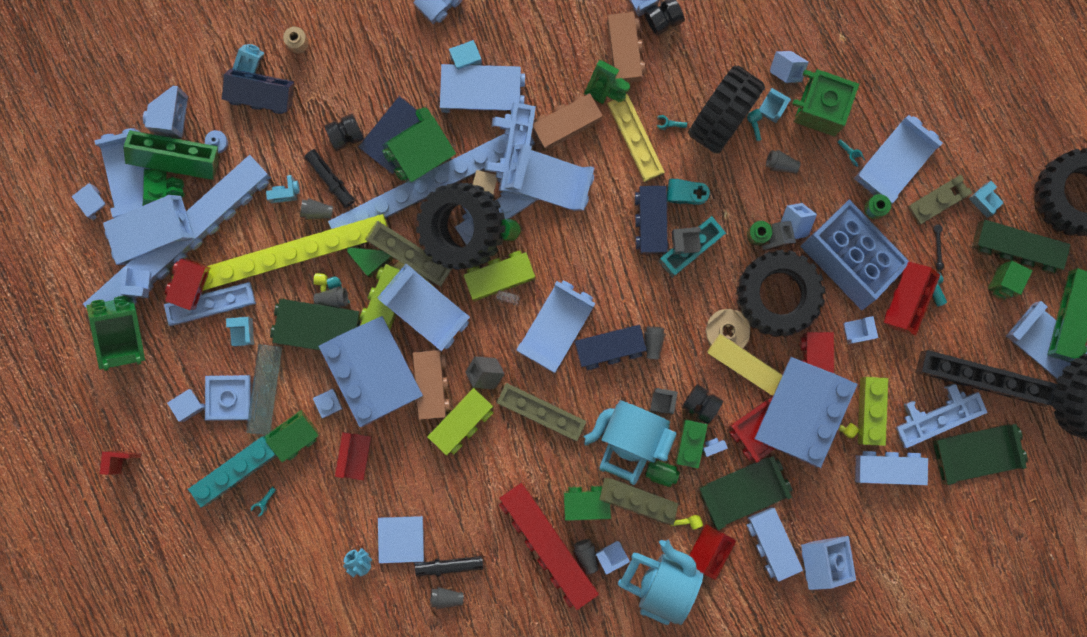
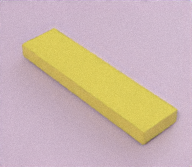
M626 94L625 101L618 102L613 100L608 102L607 105L645 183L665 172L628 94Z
M719 334L707 351L708 354L773 396L782 374L722 334Z

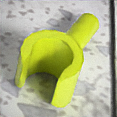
M322 273L314 275V285H320L321 292L326 291L327 275Z
M852 423L846 428L843 425H840L839 428L848 438H854L859 432V428Z
M693 515L689 518L675 520L674 525L671 526L690 523L692 530L702 527L703 523L700 516Z

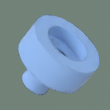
M214 130L206 135L205 144L218 146L219 154L227 149L228 139L221 131Z

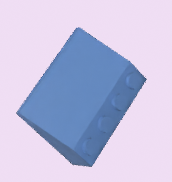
M850 199L800 246L861 310L874 302L903 272L908 263L906 257Z
M383 316L343 333L319 346L359 427H364L423 396Z
M790 357L754 439L814 467L821 468L858 384Z

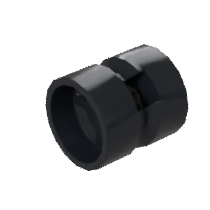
M664 0L660 6L654 5L644 11L646 20L656 36L668 31L669 26L676 27L685 22L684 14L676 0Z
M353 113L342 117L339 123L333 121L324 125L336 152L346 148L349 142L355 144L364 140Z
M696 384L681 408L690 414L696 413L699 420L709 425L722 406L723 400L714 394L709 396L708 390Z

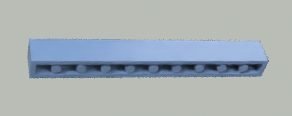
M249 155L186 211L194 235L193 239L175 241L132 259L125 267L132 270L151 272L149 291H151L154 287L153 283L158 279H164L170 273L169 269L177 261L179 262L180 259L186 258V254L191 249L196 250L203 243L202 240L208 234H214L220 228L219 224L224 220L231 219L236 214L235 210L240 205L244 206L249 203L253 198L252 195L257 190L261 191L269 184L268 180L271 177ZM123 268L85 301L83 305L86 307V305L91 304L95 300L111 301L117 296H122L120 294ZM132 297L134 305L136 304V299L138 297Z

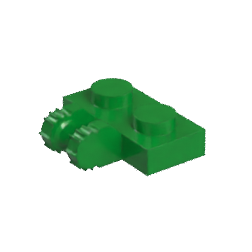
M599 60L584 94L590 93L592 98L601 104L605 102L607 97L622 102L625 101L626 92L630 90V84L622 78H616L619 69Z
M144 168L142 206L167 195H176L183 198V180L175 177L166 180V171Z

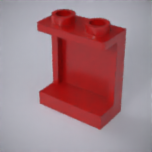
M773 396L729 425L731 429L729 432L730 436L736 443L740 442L744 447L742 453L749 462L753 460L754 463H758L761 461L760 459L775 450V448L754 439Z

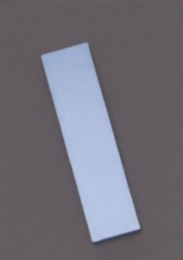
M251 282L201 294L195 310H187L171 303L164 304L168 325L174 326L254 305L256 301Z

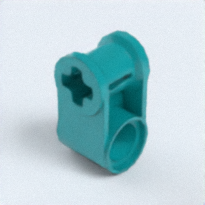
M669 179L667 202L702 205L708 200L710 190L706 184L682 179ZM698 189H702V193L705 194L702 195L701 199H698L697 195L693 194Z

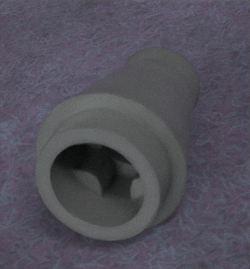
M771 150L766 160V167L770 168L771 171L797 174L800 168V161L791 158L780 150Z
M310 198L308 200L302 199L300 217H305V220L331 219L333 206Z
M340 286L314 294V304L336 308H343V306L348 305V292L346 288H341Z
M646 327V332H644L647 350L646 358L660 359L661 349L666 336L663 327Z
M584 539L573 545V552L584 568L585 573L592 574L598 571L594 543H591L590 539Z
M440 587L431 589L430 607H436L437 610L463 606V592Z

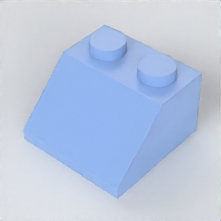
M173 85L148 104L147 111H144L143 124H145V127L155 135L182 139L188 95L178 86Z
M849 536L818 540L801 545L809 590L832 589L856 581Z

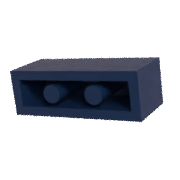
M229 69L224 74L222 100L229 101L232 105L246 104L250 105L252 109L260 110L265 108L270 109L273 113L283 114L292 107L294 81Z
M640 186L638 192L634 194L635 206L639 205V214H635V227H639V236H635V248L639 249L640 255H665L668 252L666 186Z
M640 325L575 341L581 368L586 367L587 371L599 368V363L607 361L608 365L621 362L620 358L629 356L630 360L643 357L642 352L647 351Z

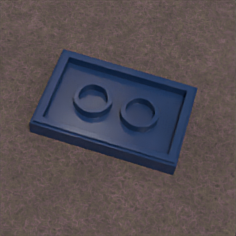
M399 96L358 148L394 175L396 167L393 162H388L383 155L382 150H384L382 144L419 122L415 115L417 109Z

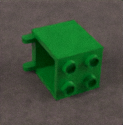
M816 69L815 72L804 70L802 75L810 79L807 81L801 101L793 100L792 105L798 107L793 122L835 137L846 125L859 83Z
M426 107L417 109L415 112L419 122L382 144L384 147L382 153L388 162L394 163L396 167L394 172L400 181L403 180L411 183L456 154L437 121Z
M122 295L115 297L111 301L95 300L91 304L86 305L99 370L104 369V371H108L110 367L131 363L142 364L141 361H145V355L132 297Z

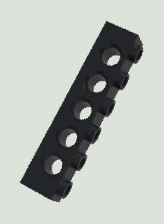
M930 350L920 351L915 373L1043 407L1052 406V400L1055 398L1053 390L1057 387L1055 383Z

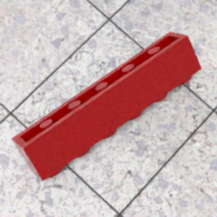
M521 482L499 498L501 500L499 503L500 508L505 515L510 513L514 519L511 523L516 531L524 533L527 538L524 541L531 552L534 550L540 557L537 561L543 570L548 569L553 576L550 580L557 589L562 588L566 594L563 596V599L570 608L574 606L578 610L599 595L598 591L524 484Z

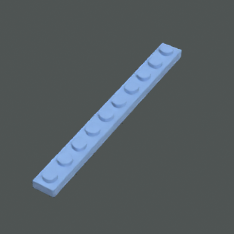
M503 134L430 170L411 183L406 182L329 220L328 223L331 229L384 214L386 219L426 199V196L430 192H435L436 188L458 183L474 175L476 170H484L486 161L491 163L500 162V158H504L507 135ZM531 137L530 146H533L535 142Z

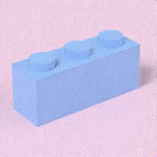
M863 451L862 456L856 455L855 482L928 485V458H921V453H907V457H899V452H885V456H876V452Z
M770 507L747 518L749 524H746L750 535L752 537L756 536L759 543L756 545V548L761 558L765 556L768 563L765 568L770 578L774 577L779 582L803 571L775 508Z

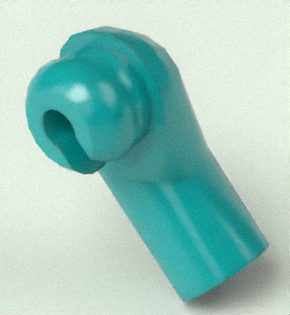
M941 274L932 295L937 306H943L947 303L939 286L944 281Z

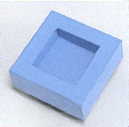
M334 389L313 398L321 418H325L343 409Z
M714 438L705 442L706 446L703 447L702 452L704 457H708L728 448L724 440L718 441V438Z

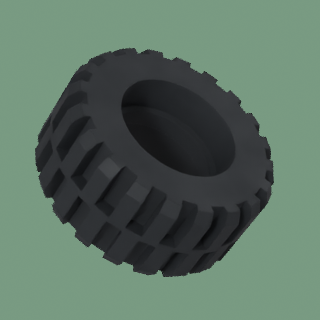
M733 66L688 131L690 137L711 152L719 154L764 91V82L742 67Z
M1084 148L1082 150H1071L1049 162L1045 166L1046 169L1042 170L1038 176L1041 180L1035 184V190L1039 191L1038 194L1034 195L1035 202L1040 203V207L1037 208L1039 214L1044 213L1046 216L1043 220L1047 224L1053 223L1054 230L1058 232L1064 230L1065 235L1070 236L1075 234L1077 236L1087 235V213L1072 207L1066 199L1064 191L1066 179L1070 174L1080 173L1087 177V148Z
M470 183L447 184V186L436 188L435 192H430L426 196L428 201L422 202L420 206L422 212L417 214L416 219L419 221L416 233H420L421 237L418 241L420 246L426 248L424 253L427 257L433 256L432 261L437 265L442 264L444 268H454L457 270L480 266V264L488 262L490 256H495L498 252L496 246L502 245L504 240L500 233L505 232V225L501 226L502 220L505 217L503 212H499L501 207L499 202L492 200L494 195L489 191H484L483 187ZM458 205H462L469 211L474 223L473 236L465 247L457 245L452 240L448 231L449 216Z
M776 250L772 253L763 254L748 265L738 281L740 283L739 287H737L736 295H738V307L741 308L743 316L750 322L749 324L753 329L757 328L760 333L764 335L770 334L773 337L789 336L809 327L814 319L818 318L821 313L820 308L824 306L825 302L823 299L825 286L821 284L823 278L821 274H817L815 270L817 267L814 263H808V258L803 255L798 256L796 252ZM772 274H786L793 278L799 286L800 302L788 314H774L761 301V285Z
M1084 354L1071 361V365L1066 366L1062 371V376L1058 377L1056 381L1058 383L1057 387L1053 390L1055 398L1052 400V407L1055 409V418L1062 429L1071 435L1087 440V354Z

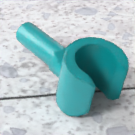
M755 109L747 115V120L754 129L756 141L762 140L757 123L763 119L759 109Z
M665 115L657 117L658 120L666 121L665 125H657V128L660 130H666L668 127L687 128V122L668 120Z
M842 139L838 141V144L849 154V158L854 166H859L855 161L857 157H861L865 161L860 150H853Z
M335 276L327 279L329 289L339 286L342 288L340 278Z
M271 487L260 502L252 505L251 512L254 511L256 506H259L261 513L258 517L263 515L267 510L266 504L276 489Z

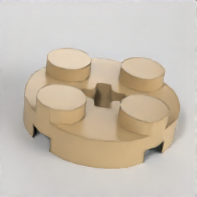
M722 309L714 313L709 318L705 328L709 344L712 345L719 334L723 335V326L725 325L726 327H733L731 331L732 337L729 335L725 337L743 348L750 337L749 321L737 310Z

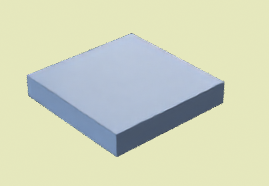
M205 376V420H251V376Z
M423 516L378 518L379 563L424 562Z

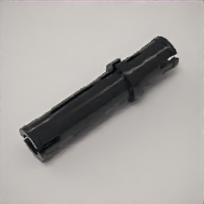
M315 149L305 155V160L325 182L331 195L334 194L345 209L350 207L356 200L345 188V183L336 177Z
M482 555L449 560H440L438 558L435 561L415 563L416 577L427 575L439 577L441 574L483 570Z

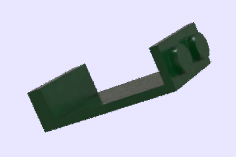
M280 299L274 308V316L277 318L275 325L271 327L270 338H273L272 343L320 350L319 346L359 327L361 312Z
M1008 424L933 440V448L942 484L950 485L966 479L1013 469L1027 468L1028 457L1026 451L1022 449L1021 441L1023 436L1020 428H1017V424Z
M768 456L758 463L750 464L698 487V491L716 530H720L726 527V524L783 499L792 498L790 494L793 491L788 479L784 480L781 474L783 467L778 458L775 459L774 456Z

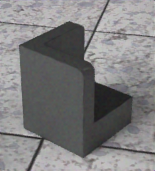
M791 221L772 224L770 244L763 245L762 248L763 250H771L796 243Z
M700 227L673 229L671 233L674 255L701 251Z
M477 356L473 358L465 371L472 387L482 389H495L505 374L496 358Z
M654 388L650 410L674 414L678 392Z

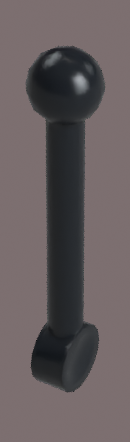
M939 224L933 227V232L936 233L937 263L935 267L937 270H942L944 263L942 262L940 232H942L943 227Z

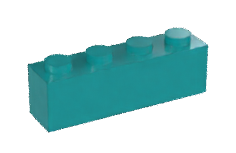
M262 436L188 490L200 508L206 507L277 456L266 443L265 436Z

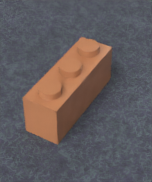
M634 12L610 14L607 17L612 64L613 67L619 69L616 78H622L628 83L640 82L642 74H646L645 62L640 61V53H643L642 40L637 38V32L640 31L639 18L635 19Z
M590 93L586 96L580 94L572 99L573 103L567 106L565 104L559 105L553 109L554 113L548 116L543 114L534 120L535 123H533L532 130L544 152L602 121L603 116Z
M440 350L414 352L415 381L423 394L422 397L417 399L419 420L445 418L447 413L451 412L450 400L445 399V390H449L448 378L443 377V368H447L446 356L441 355Z

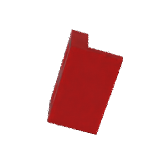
M342 432L335 477L364 481L371 436Z
M102 451L99 474H121L123 458H141V453Z
M705 524L689 556L696 562V567L701 573L716 580L737 540Z

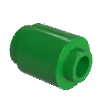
M877 194L865 203V213L871 219H880L890 211L891 202L887 196Z
M503 219L501 226L505 225V232L500 233V236L504 238L503 241L516 240L521 232L519 224L513 219Z
M765 221L755 222L747 232L748 240L757 246L765 244L772 236V228ZM758 229L763 231V236L758 234Z
M656 460L655 463L649 462L645 477L649 478L651 482L671 487L672 484L676 485L680 472L676 471L677 466Z

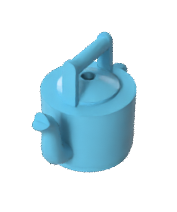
M619 400L615 409L609 408L600 413L593 431L583 437L586 438L584 443L586 446L596 442L604 432L601 440L608 443V446L600 464V471L609 472L635 485L647 460L655 463L656 458L667 461L677 434L669 430L670 421ZM613 451L619 457L628 461H639L634 473L609 463Z
M669 539L667 541L660 540L659 544L664 554H661L656 561L639 553H633L631 556L632 560L622 579H619L618 585L641 597L639 603L641 615L650 617L665 625H669L670 622L682 625L698 595L703 580V573L697 569L696 562L691 556L673 549ZM640 563L650 567L642 578L641 588L630 583Z

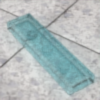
M258 344L246 433L261 435L270 433L282 347Z

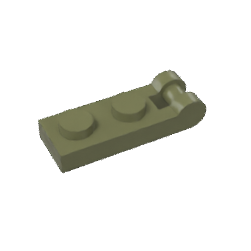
M961 174L907 206L918 225L973 193L970 187L967 188L963 180L965 179ZM956 186L959 194L954 195L950 188Z

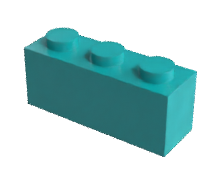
M712 216L699 226L701 229L699 233L700 252L674 255L672 248L659 259L658 262L672 278L726 234Z

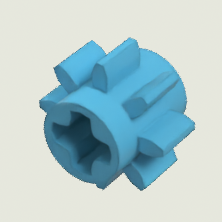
M362 548L359 552L355 549L349 551L344 557L345 564L343 567L346 569V572L353 578L356 574L360 577L367 574L371 568L370 562L372 561L368 556L369 554Z

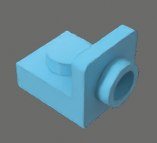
M243 45L238 49L232 69L256 74L264 52L260 51L255 45Z
M288 175V188L285 189V186L272 187V190L266 191L267 200L271 204L296 201L297 194H300L298 180L295 181L292 175Z

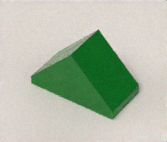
M349 247L347 249L349 255L369 278L376 274L380 267H384L385 264L394 259L381 250Z

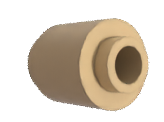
M290 27L285 31L283 39L291 52L299 54L308 48V38L301 28Z

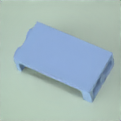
M441 64L440 110L442 113H450V109L511 111L512 103L524 104L525 95H520L521 87H525V74L521 73V67L469 65L457 69L455 65Z
M908 115L854 179L874 196L877 194L885 195L893 204L898 198V194L943 142L939 140L940 137L935 132L925 129L918 118Z
M135 128L125 129L122 131V134L118 135L105 134L101 136V139L94 140L95 145L101 148L114 203V208H110L113 218L142 206L143 171L145 167L125 164L123 149L129 130L140 132Z
M526 144L515 145L505 189L569 210H584L589 200V187L594 180V167H580L533 151L531 150L532 146Z
M167 195L103 223L105 236L109 241L112 250L111 255L116 265H127L132 259L175 241H188L194 238L182 197L176 195Z
M407 264L401 268L377 297L384 305L395 312L440 351L444 348L448 349L455 340L453 338L458 331L462 332L469 324L467 321L470 318L469 315Z
M564 280L562 283L556 281L552 292L522 343L516 349L520 354L553 373L558 369L595 306V303L592 302V296L585 292H581V294L573 290L574 286Z
M1042 301L1035 302L1009 331L1006 337L1054 378L1058 379L1059 376H1062L1063 369L1066 366H1070L1071 363L1047 355L1056 320L1045 311L1048 306Z

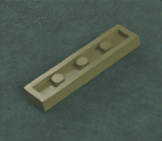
M376 221L365 239L404 265H409L417 273L440 287L451 269L444 268L442 264L437 265L432 261L433 256L427 257L423 249L379 221Z
M508 383L505 384L497 401L498 404L575 441H578L587 422Z
M604 478L600 501L666 525H674L678 503L617 480Z

